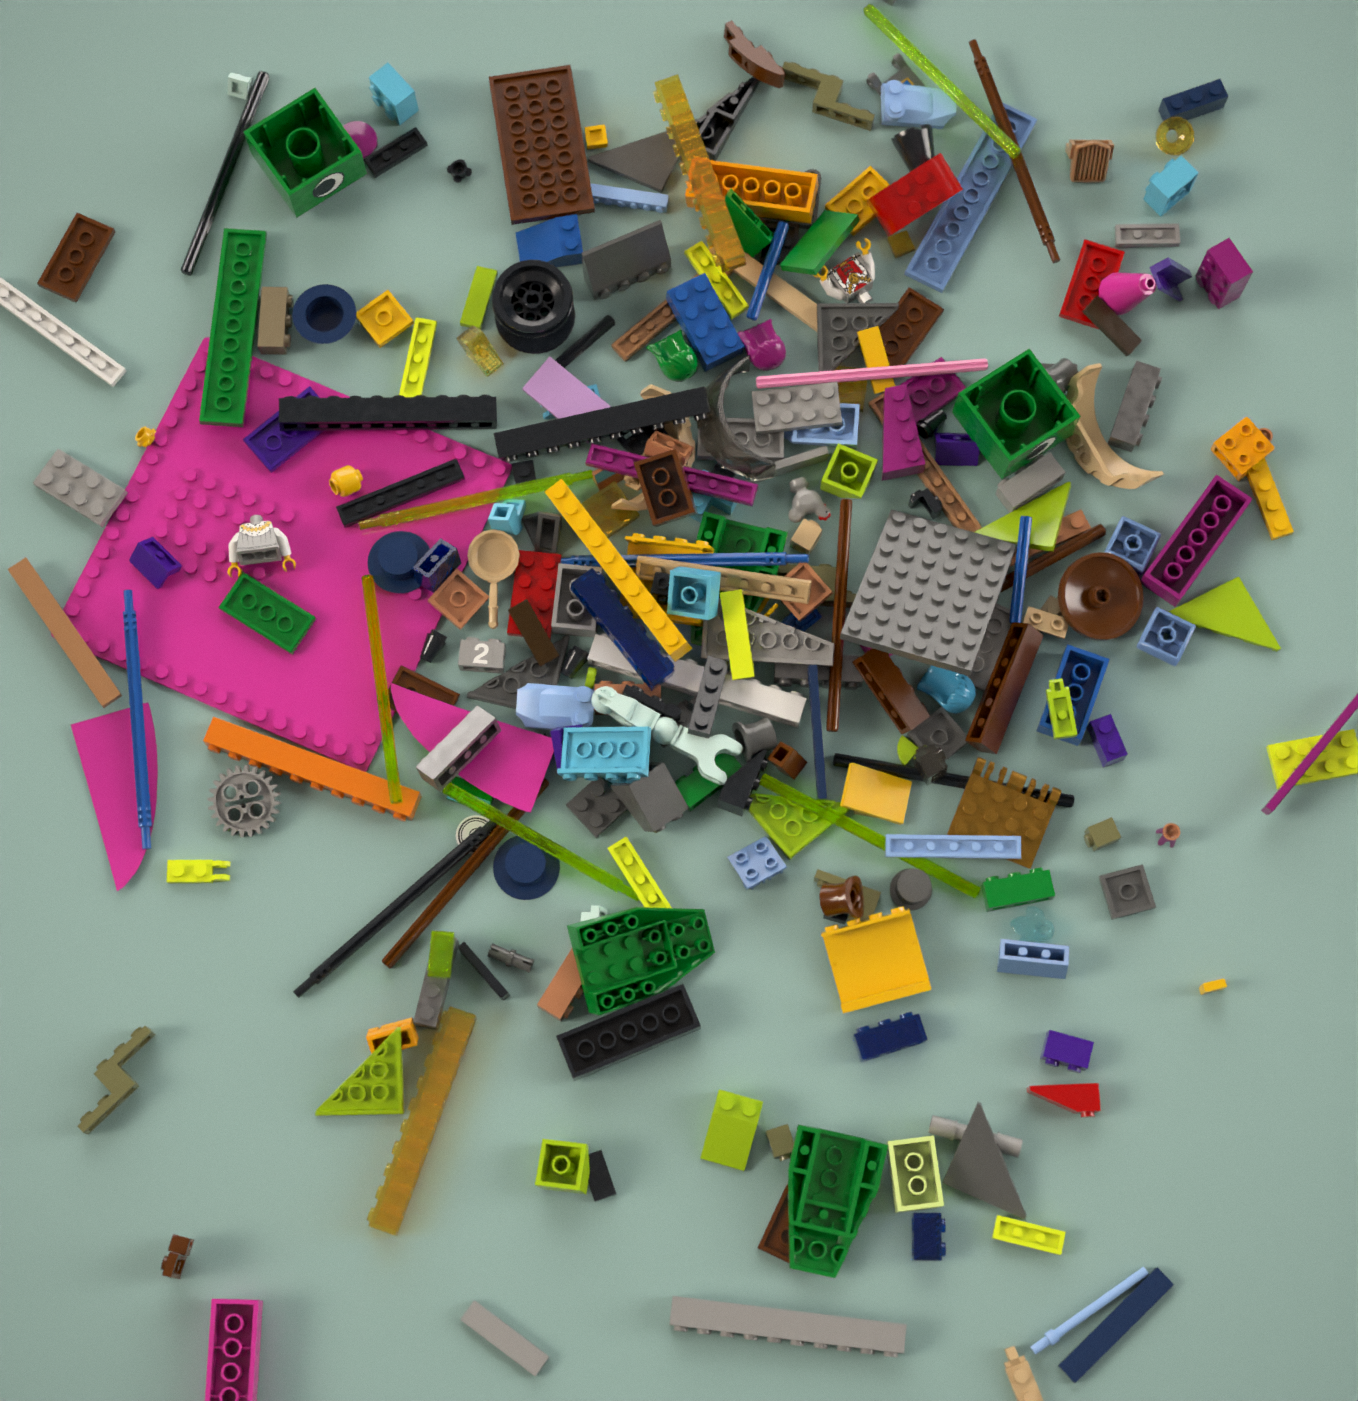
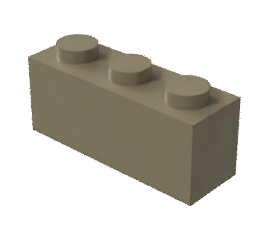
M262 287L258 333V348L261 354L286 355L287 347L291 345L288 327H292V315H289V308H293V295H290L287 287Z

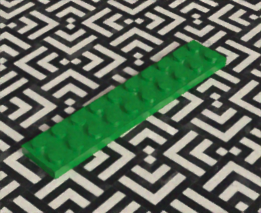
M224 228L199 417L201 425L244 426L266 249V231Z

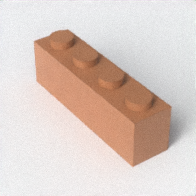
M573 949L568 953L537 1004L539 1009L559 1021H562L564 1017L568 1018L574 1009L572 1003L575 998L580 999L584 993Z

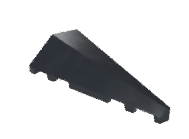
M752 76L745 83L742 82L734 92L728 93L710 107L700 119H695L691 126L686 130L680 131L679 138L695 157L717 160L760 80Z

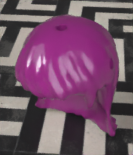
M772 319L747 330L737 332L745 346L750 362L756 368L762 371H770L779 367L784 362L786 357L785 345L776 334L772 325Z

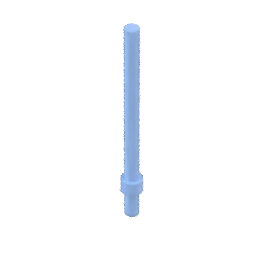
M1142 1267L1059 1327L1047 1331L1042 1339L1030 1346L1033 1353L1036 1355L1047 1346H1053L1059 1342L1061 1336L1149 1275L1147 1270Z

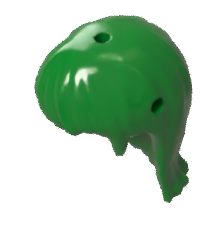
M681 329L646 347L656 357L663 374L672 381H686L697 371V356L685 342Z

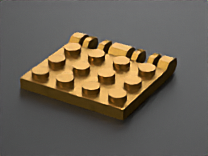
M978 757L947 835L1021 836V859L1006 860L1031 869L1062 790L1053 787L1045 803L1043 801L1049 789L1048 784L1042 786L1039 798L1035 799L1030 797L1036 786L1035 779L1032 778L1030 780L1027 790L1023 794L1021 791L1027 776L1012 770L1005 787L1002 783L1008 768L1003 767L1000 770L999 777L995 783L988 780L994 770L995 763L990 761L984 777H981L986 759Z

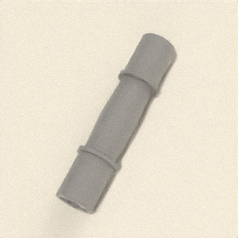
M933 1115L928 1133L948 1138L951 1141L953 1139L960 1141L967 1125L960 1124L957 1120L953 1121ZM1000 1132L994 1133L1001 1153L1018 1158L1023 1140L1000 1134Z

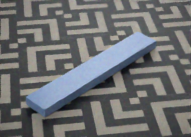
M886 834L885 857L1021 859V836Z

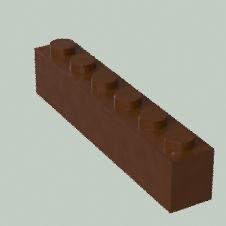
M1013 622L1011 624L965 741L980 752L998 753L1044 635L1028 623Z

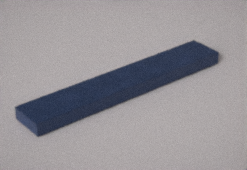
M809 665L807 672L816 792L818 799H826L827 790L817 665Z
M1156 1267L1057 1366L1073 1383H1076L1174 1284Z

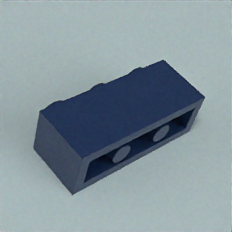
M1217 79L1163 98L1158 111L1166 128L1224 108L1228 94L1221 79Z

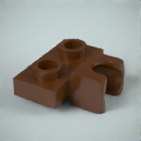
M173 1234L168 1251L171 1252H169L168 1256L164 1257L161 1264L163 1276L180 1279L186 1258L190 1256L194 1239Z

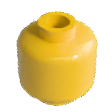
M346 465L332 472L329 484L334 494L347 497L361 489L363 477L358 469Z

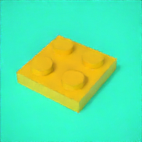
M386 290L356 312V319L380 348L414 324L413 319L389 290Z

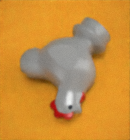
M805 477L794 479L789 483L790 491L796 494L792 501V509L788 513L791 522L798 523L805 515L816 514L820 521H827L831 517L829 513L831 509L827 508L826 504L822 502L820 495L816 491L807 489L809 483Z

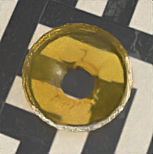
M1182 117L1167 118L1158 126L1156 131V143L1159 149L1167 155L1175 156L1185 153L1194 141L1193 127ZM1170 130H1174L1177 133V140L1173 143L1168 142L1166 139V134Z

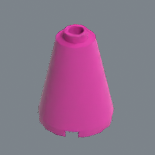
M1112 273L1101 281L1099 297L1117 315H1123L1152 295L1156 290V283L1153 276L1147 273Z

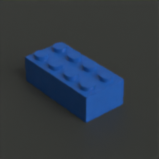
M705 273L667 291L666 301L695 352L704 372L743 354L745 346Z
M1068 644L1063 652L1054 679L1062 678L1064 687H1069L1078 735L1077 737L1059 740L1078 746L1082 741L1110 659ZM1046 701L1036 731L1054 737L1048 703Z

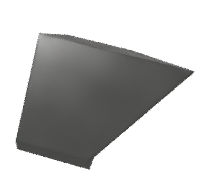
M539 511L523 516L522 522L535 548L534 552L556 554L562 529L561 515Z

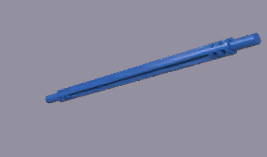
M787 552L638 554L639 556L708 566L787 565V563L809 562L808 554H787ZM572 555L571 558H561L560 564L601 567L593 555ZM621 555L630 567H636L638 555Z
M124 590L125 611H123L138 828H141L142 850L151 849L150 827H152L137 616L133 606L132 590Z

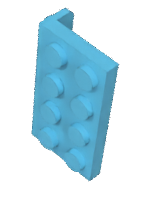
M564 728L561 768L557 769V774L566 781H576L577 777H584L588 781H597L598 777H606V780L617 781L619 777H627L628 780L634 781L640 780V777H648L651 728Z

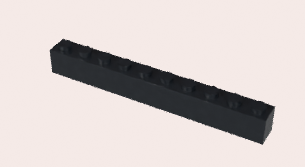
M703 386L494 433L499 459L505 460L508 463L517 461L518 457L526 455V458L539 456L541 451L547 450V453H555L560 451L559 447L568 446V449L580 447L582 442L589 441V444L602 442L601 438L609 436L610 440L622 438L623 433L631 432V435L644 433L643 429L652 427V430H659L665 428L664 424L673 423V426L685 424L686 420L694 418L695 421L707 419V415L712 413L707 389Z
M486 394L479 397H470L468 395H459L458 397H448L446 395H438L436 397H426L424 395H417L415 397H405L402 395L383 397L375 395L371 398H362L361 396H350L349 398H340L338 396H329L328 398H318L316 396L296 398L294 396L279 398L280 431L496 429V397Z

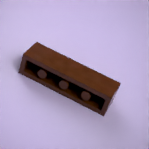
M870 648L852 661L902 735L911 731L930 717L926 706L917 698L913 687L904 679L900 668L891 660L889 653Z

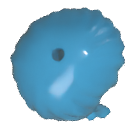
M932 665L927 669V672L917 685V690L932 696L946 711L954 714L967 710L972 705L976 696L975 685L969 677Z

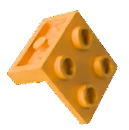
M1245 417L1213 442L1210 450L1239 482L1246 476L1248 470L1270 454L1275 447L1248 417Z

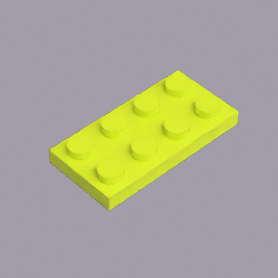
M1350 729L1338 732L1294 786L1358 774V741L1355 730ZM1322 735L1271 744L1266 747L1277 789L1280 788Z

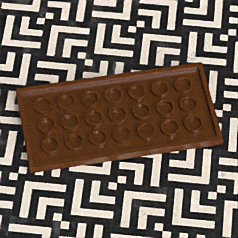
M571 65L489 76L511 225L568 215L595 213Z

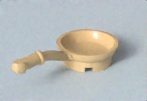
M495 529L483 531L477 535L469 545L467 555L469 566L473 572L483 580L491 583L488 606V625L491 629H496L499 623L497 583L514 572L518 566L520 556L518 545L514 539L504 531Z

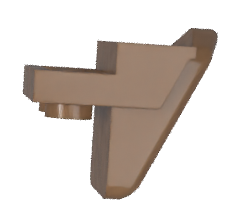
M1069 139V143H1066L1065 151L1069 159H1071L1070 180L1082 183L1104 182L1107 176L1109 160H1112L1114 144L1112 140Z

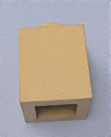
M803 519L790 540V547L802 554L810 555L821 538L823 529L820 528L817 522Z

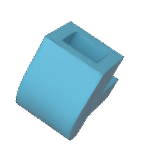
M504 499L503 504L494 503L488 518L491 529L504 531L511 535H518L523 528L521 520L527 507L525 500Z

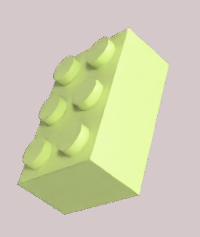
M934 1136L888 1141L886 1143L888 1145L887 1156L895 1212L901 1213L943 1207L944 1201Z

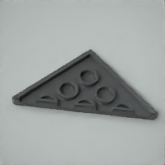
M692 122L590 156L589 163L662 193L686 146L679 138V133L681 130H686L691 126Z
M899 303L817 304L818 372L834 371L860 346L857 332L875 326L880 327L898 310Z
M566 635L553 644L560 656L540 668L533 655L511 667L503 674L487 681L474 691L468 692L467 698L516 709L517 689L524 687L527 683L558 686L570 636Z
M977 1102L942 1183L1025 1219L1026 1212L984 1113L983 1106L980 1102Z

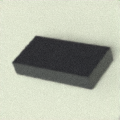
M602 1150L590 1153L588 1184L594 1201L616 1195Z

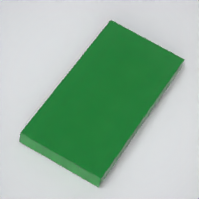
M824 210L780 264L782 271L817 275L860 221L858 214Z
M242 572L218 607L224 613L291 655L316 620L315 616Z

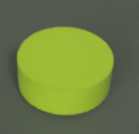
M588 667L584 686L590 689L594 687L597 673L596 668Z

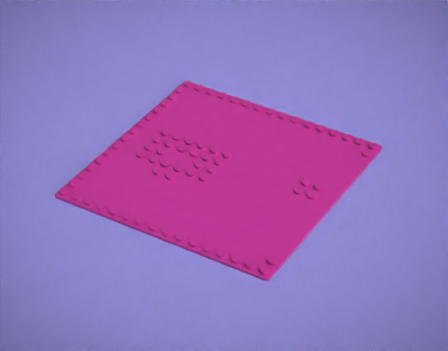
M205 337L156 429L154 441L151 445L147 446L125 489L128 494L110 517L63 611L96 657L127 670L123 611H125L123 591L132 590L133 606L137 616L142 677L342 764L366 772L395 714L394 711L382 706L381 702L401 665L414 672L416 671L421 660L419 656L421 655L426 635L432 629H436L442 617V614L427 602L434 594L439 568L442 565V573L444 562L446 561L447 565L448 557L450 555L452 557L454 551L456 554L457 550L461 561L457 569L463 573L468 563L469 545L483 531L492 507L497 502L512 471V465L431 430L323 431L275 471L270 473L243 442V439L279 411V398L286 396L297 397L309 386L320 398H328L329 396L349 398V396L252 356L244 426L201 425L199 417L210 340L209 337ZM457 458L465 480L344 528L336 508L337 506ZM350 465L354 469H358L362 474L361 489L347 497L334 494L329 484L332 472ZM253 515L262 516L263 521H271L273 528H279L287 536L292 553L290 558L295 561L296 568L294 570L293 564L287 562L285 564L287 572L284 571L283 556L281 557L282 560L241 566L238 562V567L242 569V572L316 617L315 622L292 655L218 608L239 578L238 569L232 571V578L227 572L231 566V562H229V543L234 535L239 532L240 525L250 523V517ZM406 531L418 535L427 543L432 553L433 566L428 579L419 588L408 593H391L380 588L373 581L368 571V556L372 546L378 539L391 532ZM154 537L182 565L180 571L168 576L163 586L159 589L129 561L138 542Z

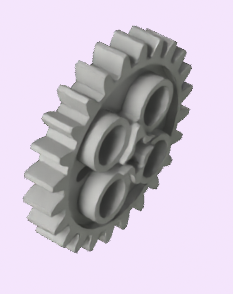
M239 765L235 766V772L228 768V776L223 773L219 774L222 781L214 780L213 783L217 788L209 789L214 794V797L207 798L208 801L214 804L208 807L209 810H215L211 818L218 817L219 820L216 825L224 824V832L232 829V836L237 831H239L240 837H244L246 831L250 837L254 836V830L261 834V826L266 829L270 828L267 821L275 822L276 819L272 814L280 812L275 808V805H279L281 802L275 800V797L281 795V793L274 792L273 790L278 785L270 784L272 776L264 778L265 770L258 774V767L256 766L251 771L249 770V765H245L243 771ZM250 782H255L258 785L256 794L249 792L248 785ZM229 786L234 787L236 790V796L233 799L229 798L226 794ZM243 795L244 798L261 795L264 797L263 800L246 803V807L244 804L225 806L227 802L243 799ZM255 804H260L263 808L260 816L253 813V806ZM233 808L240 811L241 817L239 820H234L231 817Z

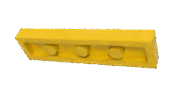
M1263 458L1248 470L1246 476L1270 538L1275 540L1291 535L1294 531L1267 462Z

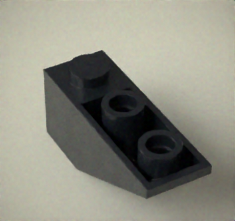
M762 750L726 780L718 798L717 808L739 816H743L745 810L749 811L753 802V798L750 797L752 791H757L761 779L758 778L760 771L765 772L769 762L766 759L767 750Z

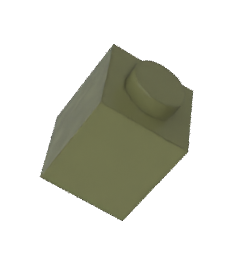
M1112 817L1087 827L1084 831L1085 843L1089 848L1092 847L1094 852L1118 842L1121 838Z
M788 1124L767 1130L765 1134L773 1158H779L780 1161L790 1159L794 1141Z

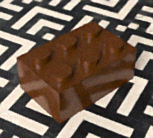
M673 449L633 462L653 526H662L698 514L678 450Z

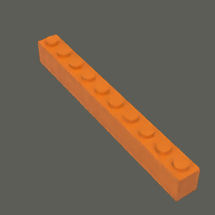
M216 717L212 718L203 740L208 746L207 749L217 754H220L221 751L225 752L229 758L236 761L241 759L247 760L250 766H256L258 769H261L262 766L266 767L270 773L277 776H282V774L288 775L291 781L302 784L303 781L311 784V788L318 791H323V789L329 790L332 796L343 799L344 796L348 797L356 805L364 807V804L370 805L372 810L381 814H385V811L393 814V818L403 822L406 819L413 820L422 797L419 791Z

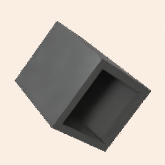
M649 762L648 777H640V780L631 783H613L610 785L645 832L658 833L666 828L665 824L680 819L683 816V812L689 809L664 762Z

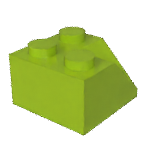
M838 443L821 480L820 490L840 498L861 499L874 475L878 459Z
M542 1139L535 1185L541 1189L586 1194L590 1174L588 1144Z

